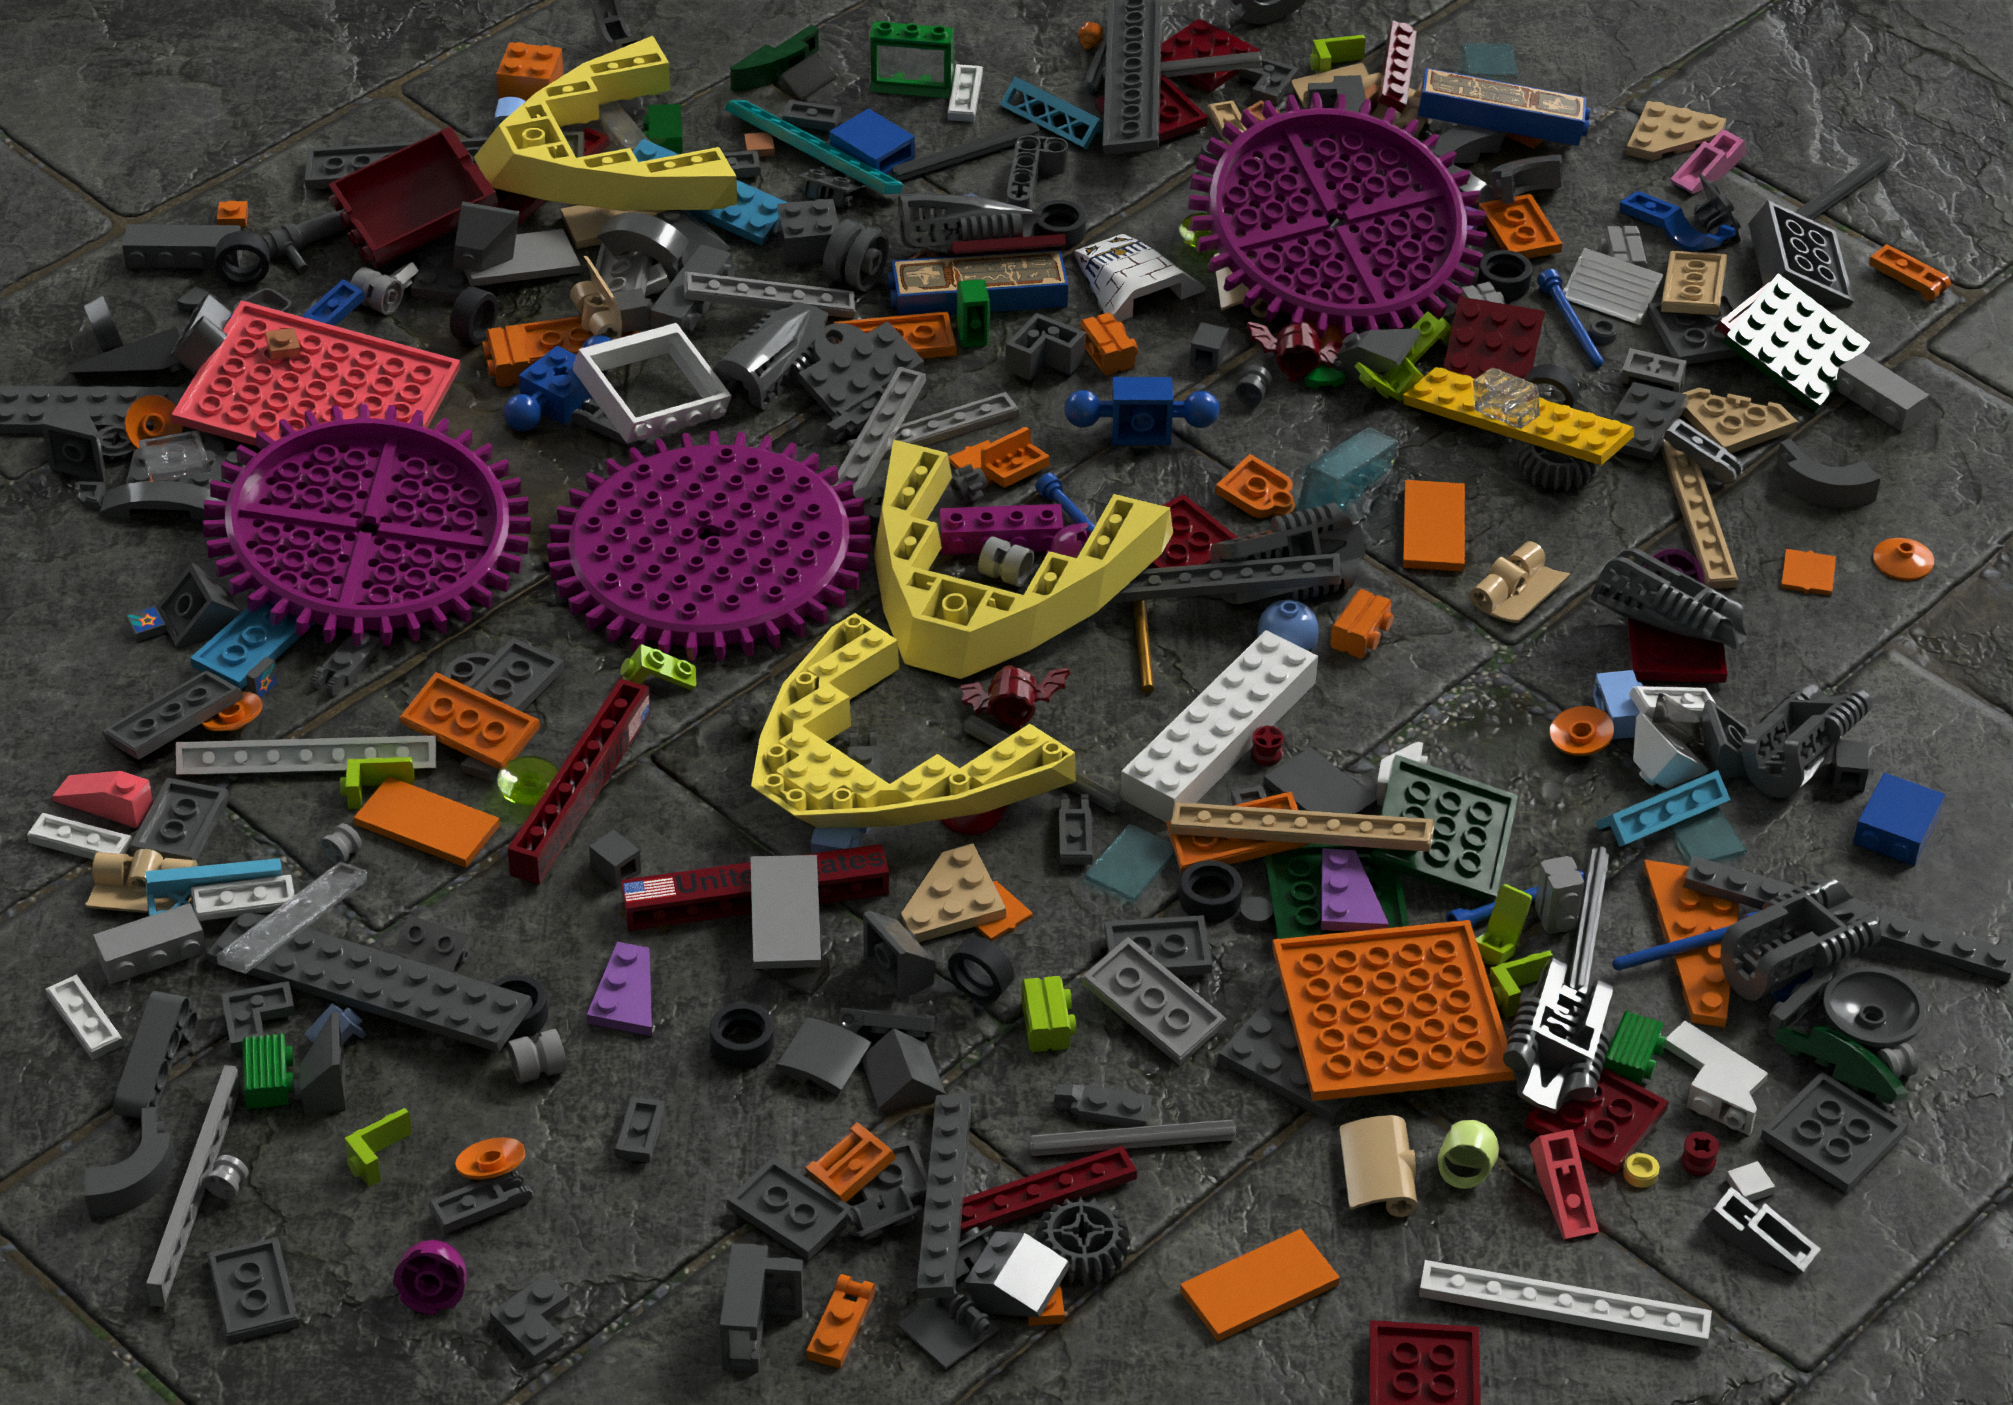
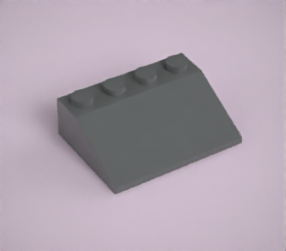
M1768 200L1748 223L1763 286L1769 282L1771 283L1776 275L1780 274L1819 305L1851 306L1854 303V298L1836 231Z

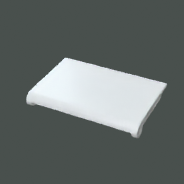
M1584 248L1567 286L1562 292L1568 301L1641 325L1647 313L1648 304L1651 303L1663 274Z

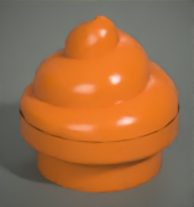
M1084 22L1083 26L1079 28L1077 36L1084 50H1090L1103 41L1104 29L1099 24Z

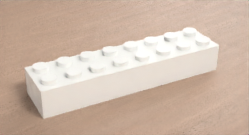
M1265 630L1121 771L1120 796H1122L1124 801L1164 822L1171 821L1175 802L1197 803L1252 747L1253 732L1261 726H1273L1316 683L1318 656Z

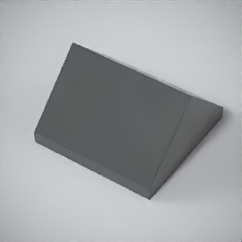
M86 408L45 419L41 423L50 469L102 482L106 480L99 433Z
M1707 700L1704 703L1699 736L1711 771L1715 772L1718 770L1721 778L1748 776L1741 752L1743 739L1749 734L1748 728L1712 700Z
M895 1028L888 1032L861 1058V1065L879 1113L936 1100V1095H946L927 1044Z

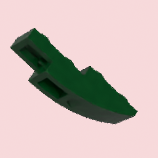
M809 25L776 48L766 44L730 67L731 90L737 92L767 86L787 79L808 68L809 57L819 51V29Z
M1813 1027L1811 1035L1791 1028L1777 1030L1774 1042L1784 1045L1783 1051L1799 1057H1803L1804 1053L1816 1057L1814 1062L1828 1068L1835 1067L1832 1078L1843 1081L1842 1085L1858 1093H1861L1862 1089L1874 1093L1873 1099L1886 1104L1907 1100L1908 1092L1894 1073L1872 1052L1845 1035L1827 1027Z

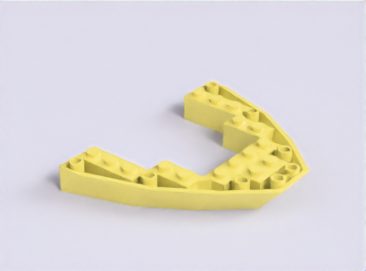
M654 36L582 63L539 90L497 126L474 156L479 169L492 188L552 202L620 211L712 210L737 205L736 174L719 147L642 162L637 161L631 148L576 158L560 129L565 125L585 124L592 120L600 119L599 105L617 100H631L644 95H658L661 92L670 91L669 62Z
M893 439L874 550L883 611L893 637L898 640V649L904 664L963 679L1026 653L1097 613L1162 554L1173 534L1170 508L1113 494L1079 556L1073 558L1049 551L1024 595L928 571L942 548L937 523L927 521L952 479L948 453Z
M854 613L832 626L782 684L760 735L751 787L793 816L817 828L902 826L985 813L1076 782L1075 752L1033 725L1028 724L961 768L936 754L891 784L887 783L827 743L828 740L851 727L850 699L899 670L898 640Z

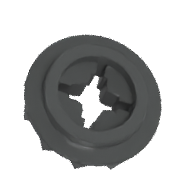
M111 425L98 431L103 459L109 457L114 461L116 458L121 457L125 460L126 455H133L134 449H137L129 441L125 432V425Z

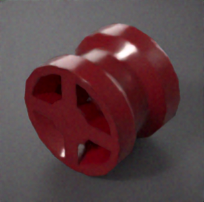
M1268 725L1257 728L1252 735V759L1256 763L1265 766L1279 763L1283 755V732L1279 728Z
M1706 1132L1689 1134L1685 1139L1681 1158L1682 1167L1685 1171L1695 1176L1711 1174L1715 1170L1716 1157L1719 1152L1717 1139Z

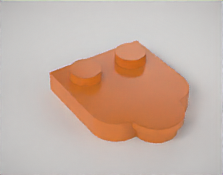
M1251 454L1243 459L1215 487V494L1256 518H1266L1270 515L1282 518L1284 514L1290 513L1292 515L1295 510V502L1291 495L1293 487L1291 479Z

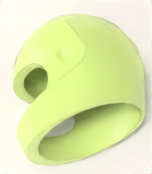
M1462 1120L1451 1126L1438 1154L1439 1171L1448 1184L1457 1188L1467 1189L1478 1186L1487 1178L1498 1159L1499 1145L1494 1132L1486 1124L1477 1120ZM1446 1156L1455 1165L1477 1169L1482 1168V1171L1474 1177H1459L1447 1168L1444 1157Z

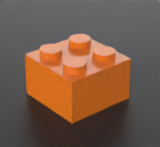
M509 42L496 73L498 100L504 97H517L527 101L536 92L564 75L562 48L549 45L539 46L522 42Z

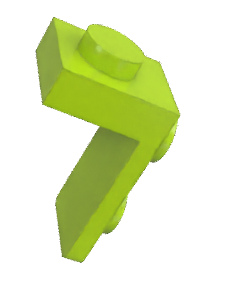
M1355 35L1313 40L1312 54L1310 55L1311 70H1315L1316 74L1330 71L1331 63L1364 59L1365 36Z
M1427 311L1411 328L1419 329L1421 334L1405 357L1414 365L1436 341H1439L1448 349L1452 326L1443 318L1438 320Z
M1406 357L1398 367L1390 369L1384 377L1360 362H1357L1354 366L1361 373L1358 378L1368 388L1372 389L1375 386V389L1386 399L1391 396L1400 402L1403 400V394L1414 388V385L1424 377Z
M642 644L631 658L624 660L621 666L620 674L623 676V679L634 683L642 684L648 675L651 674L691 691L696 687V667L693 664Z
M411 757L347 759L346 777L340 778L341 796H347L348 809H361L363 786L381 785L388 776L408 784H414L413 759Z
M1507 884L1500 887L1486 932L1476 938L1484 963L1499 965L1514 955L1532 902L1530 894Z
M1550 950L1491 967L1490 987L1496 1006L1499 1007L1505 1018L1516 1015L1521 997V991L1518 987L1538 981L1543 966L1550 957H1554Z
M406 1108L389 1114L383 1119L345 1137L349 1169L355 1177L360 1176L368 1187L381 1181L379 1162L374 1153L412 1134L410 1113Z

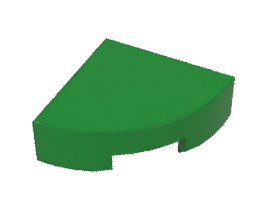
M1321 363L1319 368L1316 367L1305 377L1304 385L1319 389V386L1329 385L1335 388L1345 383L1346 375Z

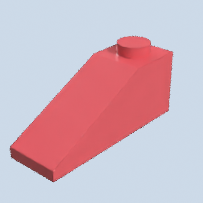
M123 771L69 775L52 795V800L134 828L140 826L153 804L149 780Z
M1573 1129L1539 1136L1529 1145L1538 1180L1563 1239L1598 1233L1599 1230Z

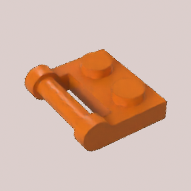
M858 1122L849 1128L850 1133L817 1162L811 1161L804 1167L806 1173L814 1182L821 1184L831 1194L845 1203L896 1159L893 1151Z

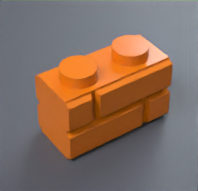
M1108 312L1098 315L1097 318L1090 317L1080 322V330L1086 332L1085 349L1105 376L1115 374L1118 370L1122 372L1133 369L1135 366V356L1138 355V346L1133 338H1128L1121 321L1117 322L1112 314Z
M512 325L505 326L504 329L501 327L488 329L486 331L487 341L482 342L484 359L490 358L487 360L489 377L495 376L496 384L499 388L513 386V383L519 385V374L530 367V360L521 326Z
M1363 589L1358 590L1332 626L1331 647L1344 653L1348 651L1349 655L1360 659L1365 657L1369 649L1375 650L1379 644L1381 632L1383 630L1388 631L1393 623L1394 614L1391 613L1392 602L1390 599L1379 595L1374 596L1373 593Z

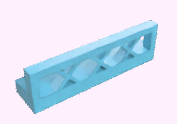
M1016 76L999 104L1003 108L1036 123L1086 150L1096 132L1103 135L1104 122L1100 118ZM1018 92L1024 96L1025 103L1013 106L1010 102L1015 93ZM1037 104L1045 106V114L1037 117L1033 115L1032 106ZM1060 114L1065 116L1067 124L1055 127L1053 117ZM1080 125L1088 128L1082 140L1076 138L1074 128Z
M1717 770L1595 822L1599 830L1611 826L1620 847L1731 799Z
M280 858L145 871L149 916L167 911H156L154 900L156 898L168 897L176 902L171 909L188 904L189 902L187 901L191 898V887L281 876Z

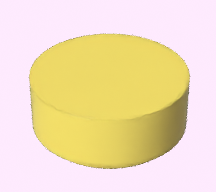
M1635 1153L1625 1160L1623 1176L1632 1186L1646 1188L1656 1183L1660 1167L1657 1160L1651 1155Z

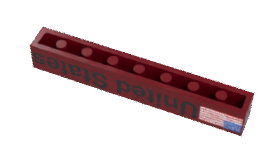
M621 678L618 680L507 848L510 876L538 885L541 884L650 716L648 686Z
M882 844L804 854L817 855L819 904L889 895V870ZM751 862L621 880L622 905L627 930L634 931L752 914Z

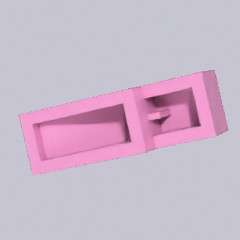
M1722 129L1710 143L1704 141L1672 176L1670 179L1671 183L1691 194L1703 190L1699 174H1702L1708 182L1711 180L1715 182L1747 154L1745 141Z

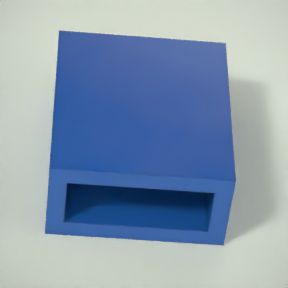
M869 108L829 131L831 146L886 175L892 173L891 168L893 166L915 159V136Z
M1884 772L1858 820L1853 844L1915 866L1940 818L1945 794Z

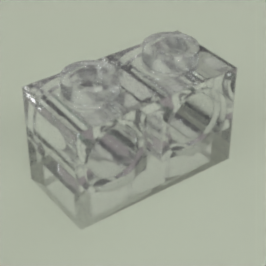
M1493 367L1473 380L1475 411L1520 429L1540 416L1538 385Z

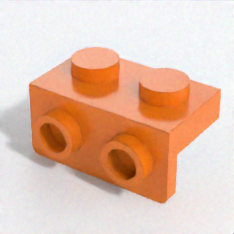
M1023 427L981 448V470L987 477L1003 488L1050 466V456L1031 444V430L1027 427Z

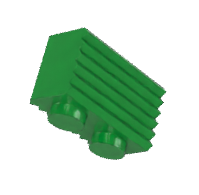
M681 104L648 105V114L643 115L644 139L677 154H683Z
M986 280L959 281L957 283V329L961 346L964 348L987 346L989 344L990 298Z
M1628 1010L1624 1011L1607 1051L1603 1067L1641 1087L1645 1079L1652 1080L1657 1065V1060H1654V1056L1662 1055L1667 1040L1666 1036H1662L1663 1022H1657L1655 1019L1650 1020L1648 1016H1637L1635 1012L1630 1013Z
M282 1033L271 1036L266 1034L264 1037L259 1035L257 1038L254 1036L243 1038L244 1095L247 1109L289 1105V1093H295L294 1073L288 1072V1067H294L293 1047L286 1046L285 1036Z

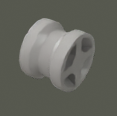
M341 823L335 827L332 835H326L321 839L320 846L330 861L342 865L348 860L349 854L357 853L362 848V841L358 833L351 826Z
M1902 1043L1893 1050L1885 1048L1877 1052L1876 1057L1898 1079L1902 1075L1905 1077L1916 1075L1918 1062L1909 1044Z
M221 1155L213 1165L214 1170L207 1174L204 1184L213 1195L222 1199H233L239 1191V1184L243 1183L249 1174L248 1168L241 1160L233 1156Z

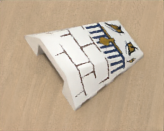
M1120 234L1074 251V255L1085 278H1088L1090 282L1089 287L1092 293L1096 294L1100 310L1104 311V313L1110 312L1117 322L1133 317V299L1169 287L1181 300L1205 291L1203 284L1154 249L1125 234Z

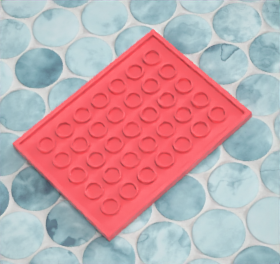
M241 300L223 329L227 337L220 347L199 368L171 414L172 423L256 446V433L260 430L274 441L282 438L279 434V421L285 419L297 431L305 428V411L311 410L320 424L331 421L332 406H339L343 413V419L358 418L360 404H367L370 418L385 419V412L388 406L395 405L397 421L410 423L416 410L423 411V427L428 428L460 370V360ZM295 328L300 346V356L271 360L265 340V332Z

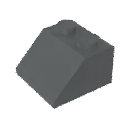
M872 911L863 913L864 960L898 998L903 1000L934 984L935 958L929 950H924L913 932L909 929L906 930L896 919Z
M995 1231L964 1283L978 1310L982 1313L1040 1317L1070 1268L1068 1260L1026 1233Z

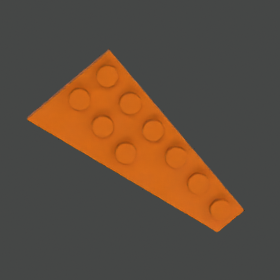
M1644 860L1643 871L1650 883V894L1656 902L1657 916L1666 943L1731 926L1737 922L1739 903L1683 887L1689 866ZM1722 942L1673 955L1674 969L1683 987L1682 995L1691 1023L1723 1028L1726 1026L1730 984L1724 975L1721 965Z

